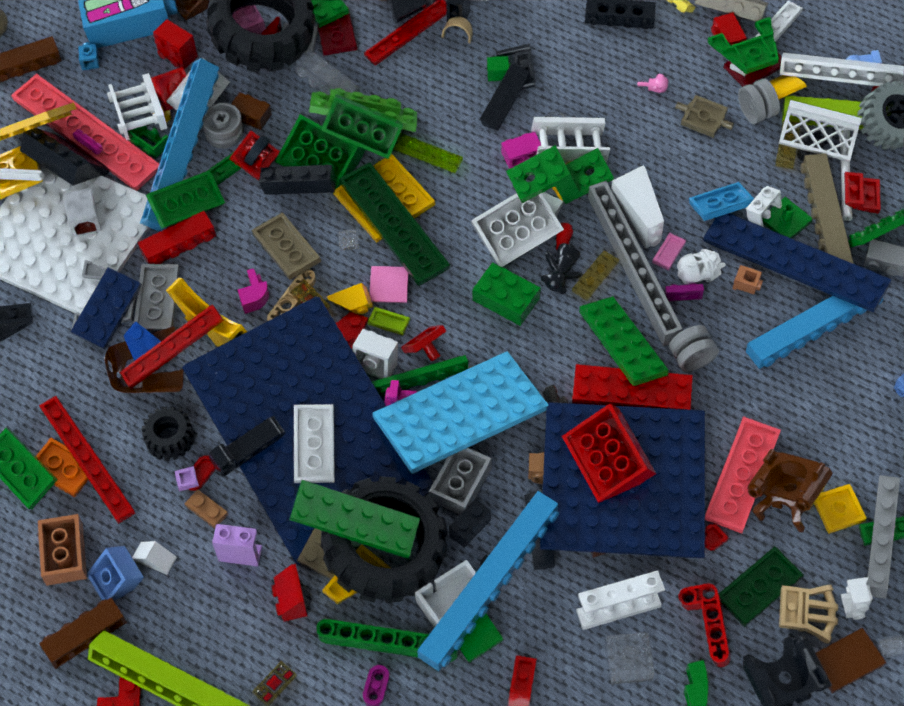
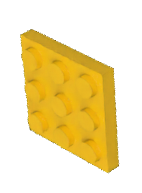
M21 146L0 154V168L41 170L38 162L20 151ZM0 179V200L33 185H37L43 182V180Z

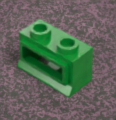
M145 125L128 131L129 142L141 148L148 156L156 159L164 152L168 136L164 135L161 139L156 128L150 131ZM144 136L145 138L153 142L155 146H151L146 141L141 139V137Z

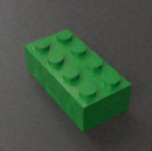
M335 94L321 131L389 159L403 128V122Z

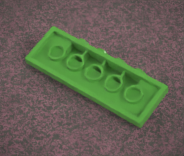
M340 88L331 89L330 95L320 91L312 92L309 108L311 113L327 115L335 94H338L403 122L402 130L416 132L417 112L410 108L401 109V102L394 98L383 99L377 95L367 96L356 91L352 93L345 92V90Z

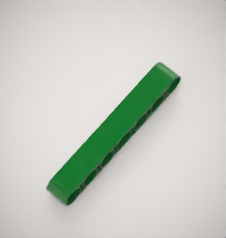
M331 619L320 620L316 626L319 640L326 644L418 657L417 650L429 636V634ZM324 629H331L329 634L321 633ZM344 632L352 633L349 637H342ZM365 635L372 636L370 640L365 641L362 639ZM385 638L393 639L389 644L382 642ZM406 641H412L413 645L406 647L403 645V643ZM454 650L451 654L452 659L450 662L458 658L459 650Z

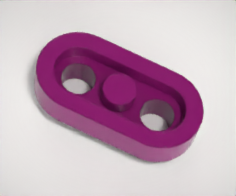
M375 665L369 670L363 690V700L367 706H380L384 701L390 676L388 669L383 665ZM377 675L383 676L381 680L375 679ZM375 694L378 697L376 700H371L370 696Z

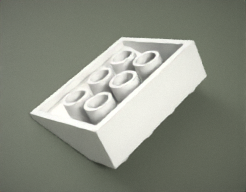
M516 193L471 220V224L496 263L501 267L564 230L542 193L524 203L521 202Z

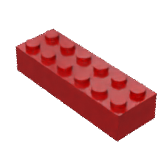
M576 364L572 404L608 405L611 403L614 406L691 410L693 375L668 373L667 376L632 386L620 368Z

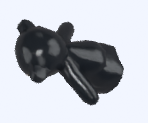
M563 243L558 246L556 260L550 251L545 253L552 271L541 277V280L545 282L548 289L560 294H565L567 291L565 288L566 279H578L581 277V273L569 271L579 259L580 252L570 244Z

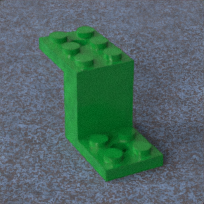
M555 145L506 171L522 203L556 186L566 205L589 193V186L604 181L608 183L614 180L598 148L565 164ZM588 169H594L593 174H585ZM528 176H535V179L533 181H526Z

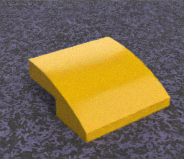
M782 75L769 81L774 87L778 99L807 87L806 83L796 76Z

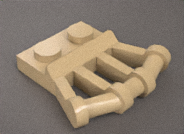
M783 585L780 595L779 627L794 629L800 632L806 631L818 637L820 641L830 643L834 627L838 625V618H836L838 604H836L832 594V585L812 589ZM824 594L826 602L810 600L809 597ZM809 607L824 609L828 611V616L808 613ZM808 621L825 623L824 631L808 624Z

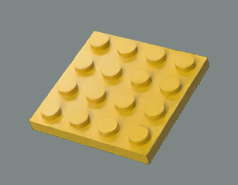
M73 102L1 128L0 141L72 115L71 111L77 109L75 103Z
M393 154L390 155L389 159L384 158L373 165L413 218L435 206V200ZM342 186L336 188L335 192H333L335 197L376 243L382 240Z

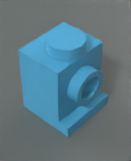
M86 42L82 46H78L79 62L82 71L99 68L96 44Z

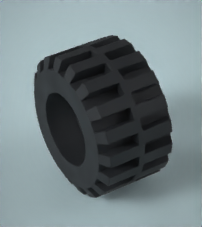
M166 406L162 410L155 409L154 414L150 413L148 415L149 419H145L143 422L145 426H142V436L151 455H156L157 459L160 460L164 457L165 461H170V457L176 460L178 455H181V457L185 455V450L189 452L191 449L190 445H193L194 432L186 413L183 414L181 409L176 411L175 407L167 409ZM164 429H178L177 433L171 438L162 439L158 437Z

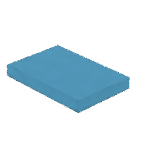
M737 182L690 197L689 203L700 217L706 221L746 208L754 198Z

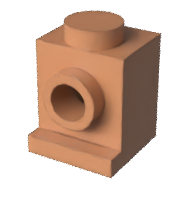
M740 265L734 280L733 289H739L754 295L756 290L760 291L762 287V272Z

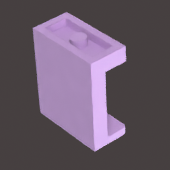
M217 524L212 544L218 561L258 566L262 545L255 544L257 530L254 528Z

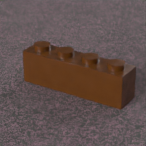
M53 36L0 53V82L61 62L62 60Z
M110 597L100 601L92 610L83 612L73 622L64 624L56 633L47 635L39 644L54 668L57 669L88 649L89 644L103 630L111 634L127 622Z

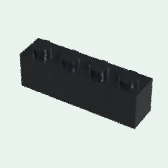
M332 165L261 167L259 184L264 194L269 195L335 192L337 177Z

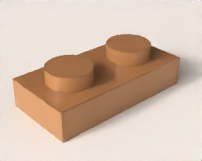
M199 490L184 503L189 510L214 529L228 515L225 509Z

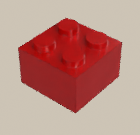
M166 19L153 32L158 55L162 59H168L175 67L183 66L185 70L198 57L193 35L170 20Z

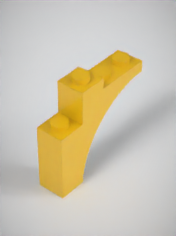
M178 278L166 289V292L186 315L185 319L187 322L209 307L188 286L183 278ZM221 315L224 321L209 331L207 335L219 347L247 331L241 324L235 323Z

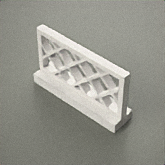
M790 100L778 144L816 154L827 153L828 157L850 162L862 118ZM790 115L798 117L800 123L792 126L789 121ZM810 120L815 121L818 125L817 128L811 131L806 125V122ZM803 125L807 133L799 137L795 128ZM831 125L836 132L828 135L823 127ZM846 129L854 131L853 136L847 140L841 133ZM821 130L825 137L817 141L812 133ZM790 131L796 137L793 141L784 140L785 134ZM838 134L843 142L835 146L830 138ZM810 136L814 143L807 146L804 145L801 139ZM825 140H827L830 146L832 147L827 151L822 150V148L819 145ZM845 144L848 149V155L840 154L837 148Z

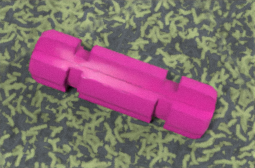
M80 129L73 132L74 139L80 141L81 144L92 150L93 153L99 155L103 151L101 144L87 134H83L84 132Z

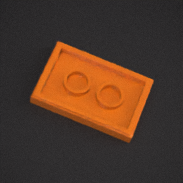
M50 438L36 455L42 464L58 479L54 486L71 496L76 497L87 483V477L67 447L57 440Z

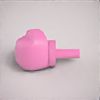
M658 74L656 78H650L649 82H638L637 86L648 87L649 91L664 93L668 88V79L664 75Z

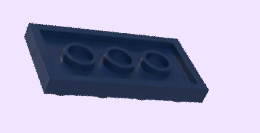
M108 267L70 332L105 350L142 284Z

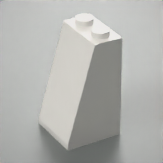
M643 165L612 180L611 191L631 230L643 246L648 248L660 243L664 219L646 168Z

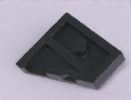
M31 303L0 306V341L33 323Z

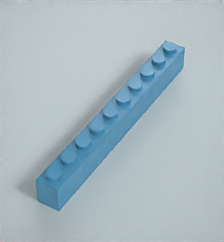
M202 58L193 62L150 193L180 182L187 175L188 170L186 168L193 157V147L198 142L197 134L203 126L202 119L208 111L209 106L207 104L214 93L213 86L219 77V74H217L219 67ZM147 200L140 224L159 232L167 229L168 227L161 229Z
M539 491L536 492L417 650L419 659L437 671H440L442 666L446 667L452 659L451 654L454 650L458 651L461 648L466 634L473 632L477 619L484 617L489 608L487 606L491 601H496L501 591L499 590L503 585L506 586L510 582L512 572L522 566L524 556L527 553L530 554L536 546V540L545 535L548 529L547 525L557 519L559 515L557 502Z

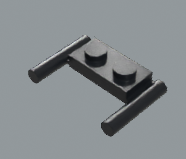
M530 44L496 51L497 57L514 54L515 63L531 73L521 90L536 87Z

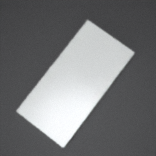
M333 404L294 405V483H300L301 480L311 483L334 482Z

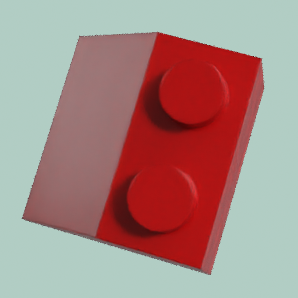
M292 564L274 576L275 585H271L273 596L278 597L279 603L275 604L277 615H282L283 622L307 616L296 564Z

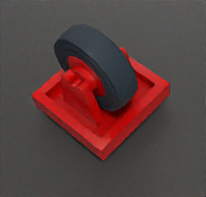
M250 131L229 160L259 181L261 167H269L280 151L269 144V138L264 135L258 136L253 131Z

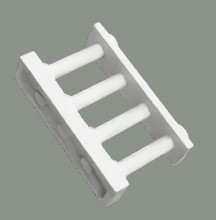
M149 73L142 75L144 82L135 87L114 92L112 84L108 85L110 92H107L110 103L114 102L120 123L117 124L120 135H125L126 140H130L128 130L148 124H159L161 130L167 129L166 120ZM143 91L145 93L143 96L117 102V99ZM144 102L148 103V106L137 108L131 111H127L124 113H121L120 109L138 105ZM150 112L152 116L124 123V120Z
M533 118L531 131L535 132L536 135H540L541 141L537 154L553 147L548 146L547 135H557L559 146L556 147L564 162H571L596 148L600 150L605 162L608 160L610 147H602L600 140L605 127L604 118ZM565 135H575L577 147H566ZM582 135H592L594 147H584Z
M654 571L578 593L582 607L576 609L582 629L585 630L660 608L662 604L657 593L665 591L659 572Z

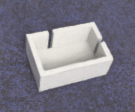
M467 560L434 580L435 593H433L431 582L415 592L417 604L434 628L476 573Z

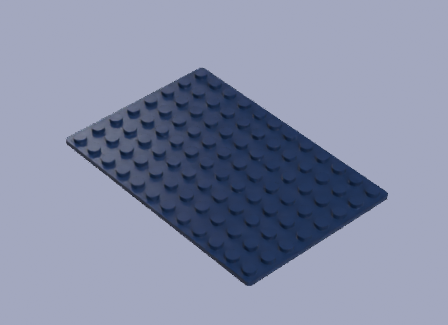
M316 296L183 365L184 373L227 446L272 416L275 417L286 432L277 442L241 465L240 469L296 565H302L297 560L314 528L289 520L300 483H294V405H334V482L314 484L342 492L346 489H352L353 484L358 481L371 478L372 482L379 481L380 476L395 477V483L406 485L408 481L420 487L419 493L422 496L429 493L433 481L425 468L412 474L374 420L373 412L386 407L320 297Z

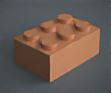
M79 515L38 520L41 577L46 586L87 579L84 531Z

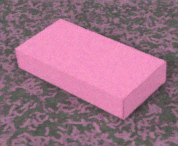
M669 233L653 258L652 263L669 271L686 244V240Z

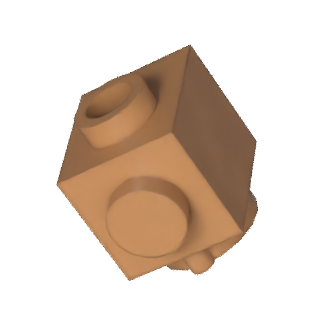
M539 452L538 454L529 453L528 479H531L534 483L543 484L544 452Z

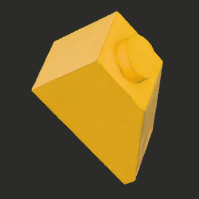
M363 283L327 296L328 300L355 314H364L369 311L368 309L373 308L367 286Z

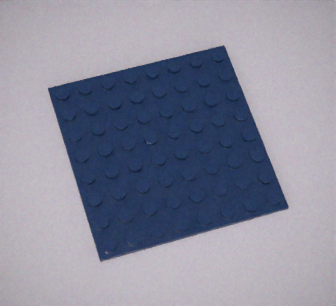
M547 402L549 406H547L542 494L558 503L559 515L553 523L550 522L547 525L548 529L545 535L540 538V549L705 558V411L616 406L623 414L656 474L642 484L599 503L562 436L607 405Z

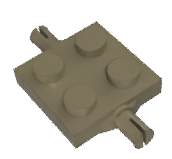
M695 95L692 102L688 105L678 101L675 109L685 112L681 120L682 126L714 138L719 128L725 127L732 130L734 123L724 120L728 107Z

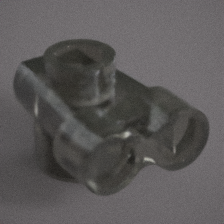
M555 385L546 387L545 391L542 392L547 402L568 403L565 396H558Z

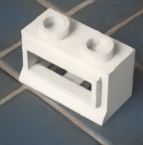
M769 186L763 188L746 208L748 221L764 227L762 218L769 219L771 217V212L767 208L770 205L777 208L782 207L781 191Z
M868 577L847 580V593L841 594L846 618L862 619L865 617V612L869 610V605L873 598L870 587L866 584Z

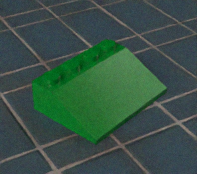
M300 114L275 162L284 167L332 165L337 177L335 189L340 187L339 178L354 171L366 149L321 131L322 126Z

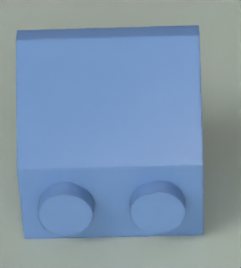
M125 546L106 548L87 572V576L101 600L111 597L115 601L134 590L144 578Z

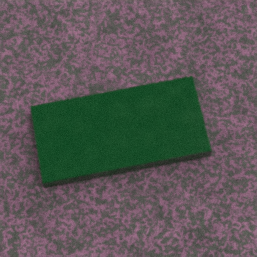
M774 546L719 593L721 604L746 627L780 597L783 585L792 587L804 577V574Z

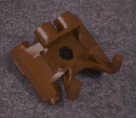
M770 449L763 459V465L747 488L749 495L754 498L762 497L763 494L767 496L754 507L753 512L759 521H763L765 518L763 512L771 505L778 509H782L783 505H786L792 511V522L798 532L802 533L805 527L802 523L801 515L804 511L811 509L833 473L823 462L818 463L783 452L777 453L774 449Z

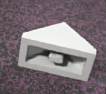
M148 541L139 544L132 559L135 562L168 575L177 557L156 541Z

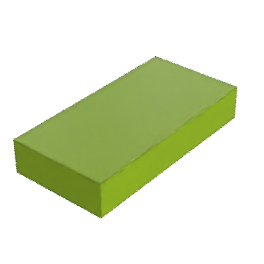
M374 307L368 320V325L403 336L410 318Z

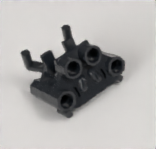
M804 635L794 640L791 637L784 638L783 656L777 661L767 663L750 654L743 656V669L762 706H793L794 701L800 704L812 698L811 692H820L832 686L809 639L805 638ZM793 648H794V650H795V652H796V654H797V655L794 656V657H793ZM783 671L788 672L791 675V682L787 684L782 683L779 680V674Z

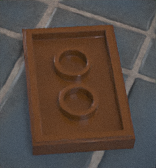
M863 627L816 652L832 683V686L829 687L832 694L886 664V661Z

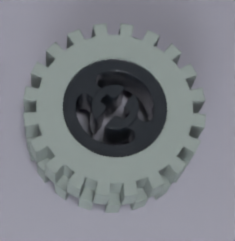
M899 81L886 82L863 98L864 101L859 105L862 109L858 111L857 116H862L860 125H863L864 128L861 129V132L863 134L867 132L869 136L866 139L869 142L874 140L873 145L876 147L882 144V149L887 150L891 148V150L904 146V82L900 85Z

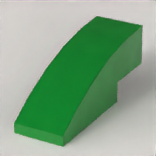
M704 660L688 663L686 673L690 684L685 685L683 691L687 706H707L708 680Z

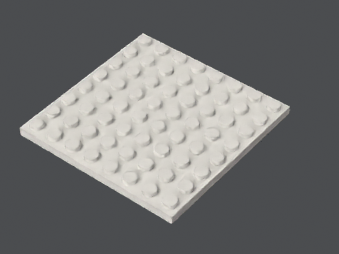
M39 164L40 169L44 173L43 182L8 196L0 206V279L66 310L81 314L100 281L82 277L84 261L88 260L97 266H102L106 269L109 267L120 272L137 248V242L141 241L150 229L140 224L148 199L145 194L103 176H98L73 186ZM91 188L101 231L73 237L68 223L63 194Z

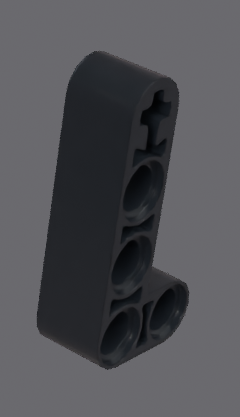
M272 416L228 446L224 444L216 446L209 453L210 461L222 477L226 476L277 442L286 432L275 417Z

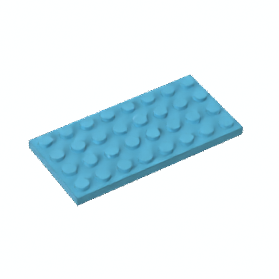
M507 351L373 412V418L413 474L546 411L549 405Z

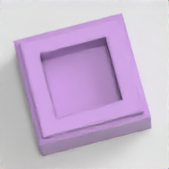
M194 466L174 471L179 491L199 486Z

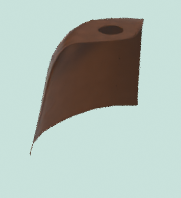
M172 326L151 334L160 341H163L176 330ZM126 341L110 346L107 349L104 361L110 384L114 390L123 393L180 392L182 390L183 369L151 374L132 389L129 388L122 376L120 378L117 377V372L122 371L125 368L126 362L133 359ZM108 361H110L112 365V372L109 369Z

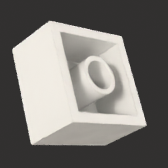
M362 329L353 344V353L366 374L383 379L390 377L397 366L398 342L378 335L373 331Z

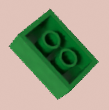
M492 262L472 289V301L521 326L540 300L541 287Z

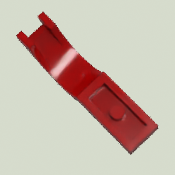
M516 655L508 706L530 705L536 658Z

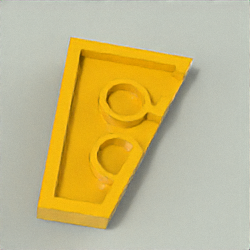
M362 544L356 550L357 554L366 562L377 567L391 568ZM336 575L322 590L336 604H340L358 593L354 590L347 592L337 583L338 578Z

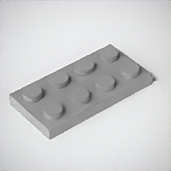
M141 264L139 282L142 286L137 295L134 322L136 321L149 332L154 333L173 326L175 302L166 292V289L179 277L180 268L178 264Z

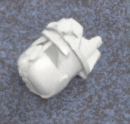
M702 249L698 253L687 254L679 260L677 264L678 277L686 285L690 283L697 284L703 280L707 283L712 282L721 275V269L725 267V263H720V256L715 251Z

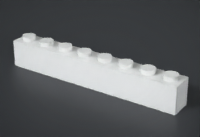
M783 52L779 75L881 86L886 82L899 81L900 85L904 82V66Z

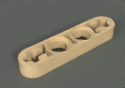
M308 269L294 279L268 314L267 321L279 316V312L283 314L301 303L302 295L297 299L292 294V291L300 289L298 287L302 283L311 289L316 282L314 271ZM310 276L311 279H306L304 282V277ZM284 303L292 305L289 309H283L281 306Z

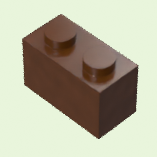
M239 92L231 105L239 110L243 123L262 130L272 115L270 104L255 99L248 94L245 95Z

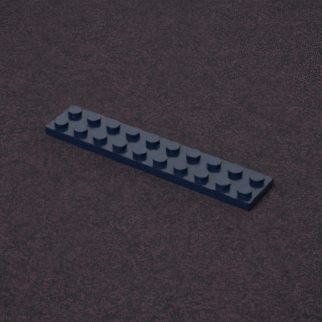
M730 213L716 217L703 237V241L712 246L873 313L891 284V279Z

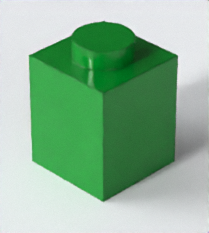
M508 56L487 57L488 81H502L511 63H508Z

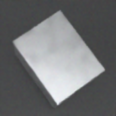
M91 188L63 194L68 223L73 237L101 231Z

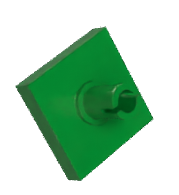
M784 197L781 200L782 207L777 208L773 206L770 209L771 217L769 219L762 218L763 224L771 231L793 239L812 222L813 218L787 197Z

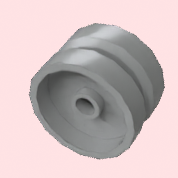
M760 79L755 81L753 85L748 84L739 89L738 101L740 108L751 124H757L765 118L769 119L779 114L780 104L777 93L767 79Z
M218 103L208 108L202 121L206 140L210 145L226 149L238 144L244 133L239 110L229 103Z
M696 325L683 330L669 343V349L674 357L677 358V363L684 372H691L708 365L719 353L717 345L711 339L707 328L703 325Z

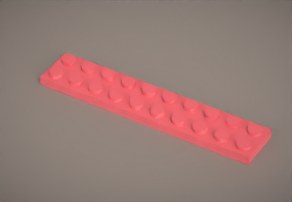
M35 74L11 95L15 102L34 116L74 102L77 109L71 111L72 115L46 125L107 167L109 172L132 189L138 191L157 173L159 167L157 161L38 74ZM80 129L84 132L83 134H87L101 144L103 151L99 155L93 153L92 150H89L80 141L74 139L73 132Z

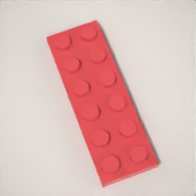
M743 417L706 511V521L741 534L743 533L755 498L748 493V485L763 465V459L769 450L775 448L780 429Z

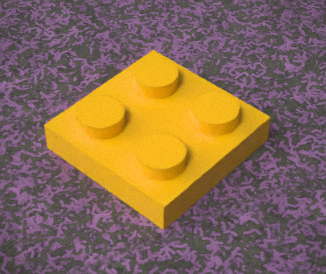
M850 484L820 493L814 503L828 534L866 522L867 517Z

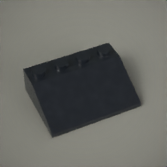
M38 128L23 133L20 151L73 186L109 173L107 167L56 134Z

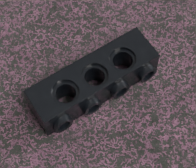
M587 0L585 23L607 25L610 27L624 26L626 28L653 29L656 2Z

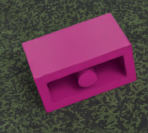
M535 132L526 133L520 137L502 142L501 153L509 169L534 157L541 143Z

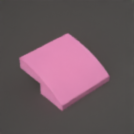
M371 266V301L407 303L409 278L407 270L404 267Z

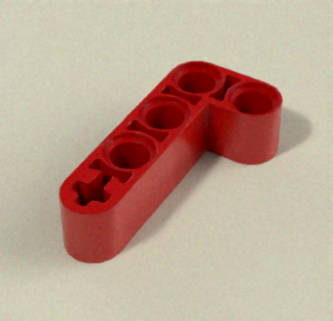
M701 584L683 588L679 593L682 607L690 611L702 609L709 652L713 663L718 667L727 666L731 661V655L717 588L713 584ZM707 592L715 593L711 599L704 598ZM688 595L694 596L693 601L690 603L684 602L685 597ZM710 612H718V616L715 619L708 618ZM716 631L722 633L719 639L711 638L712 634ZM717 647H721L723 659H718Z

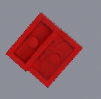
M845 172V204L857 210L879 213L881 210L880 179L863 178V173Z

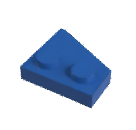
M136 321L123 335L134 361L161 342Z

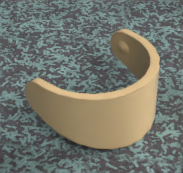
M463 17L451 18L442 31V38H444L448 27L458 26L466 31L468 43H471L473 30L469 21Z

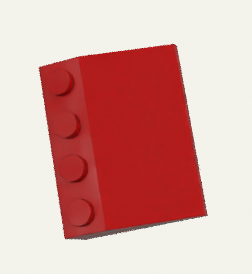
M611 403L562 436L599 503L642 484L656 474L620 409Z

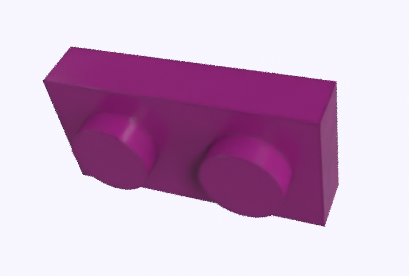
M696 283L688 285L673 284L665 286L664 294L669 302L700 300L703 298L704 287L703 284Z

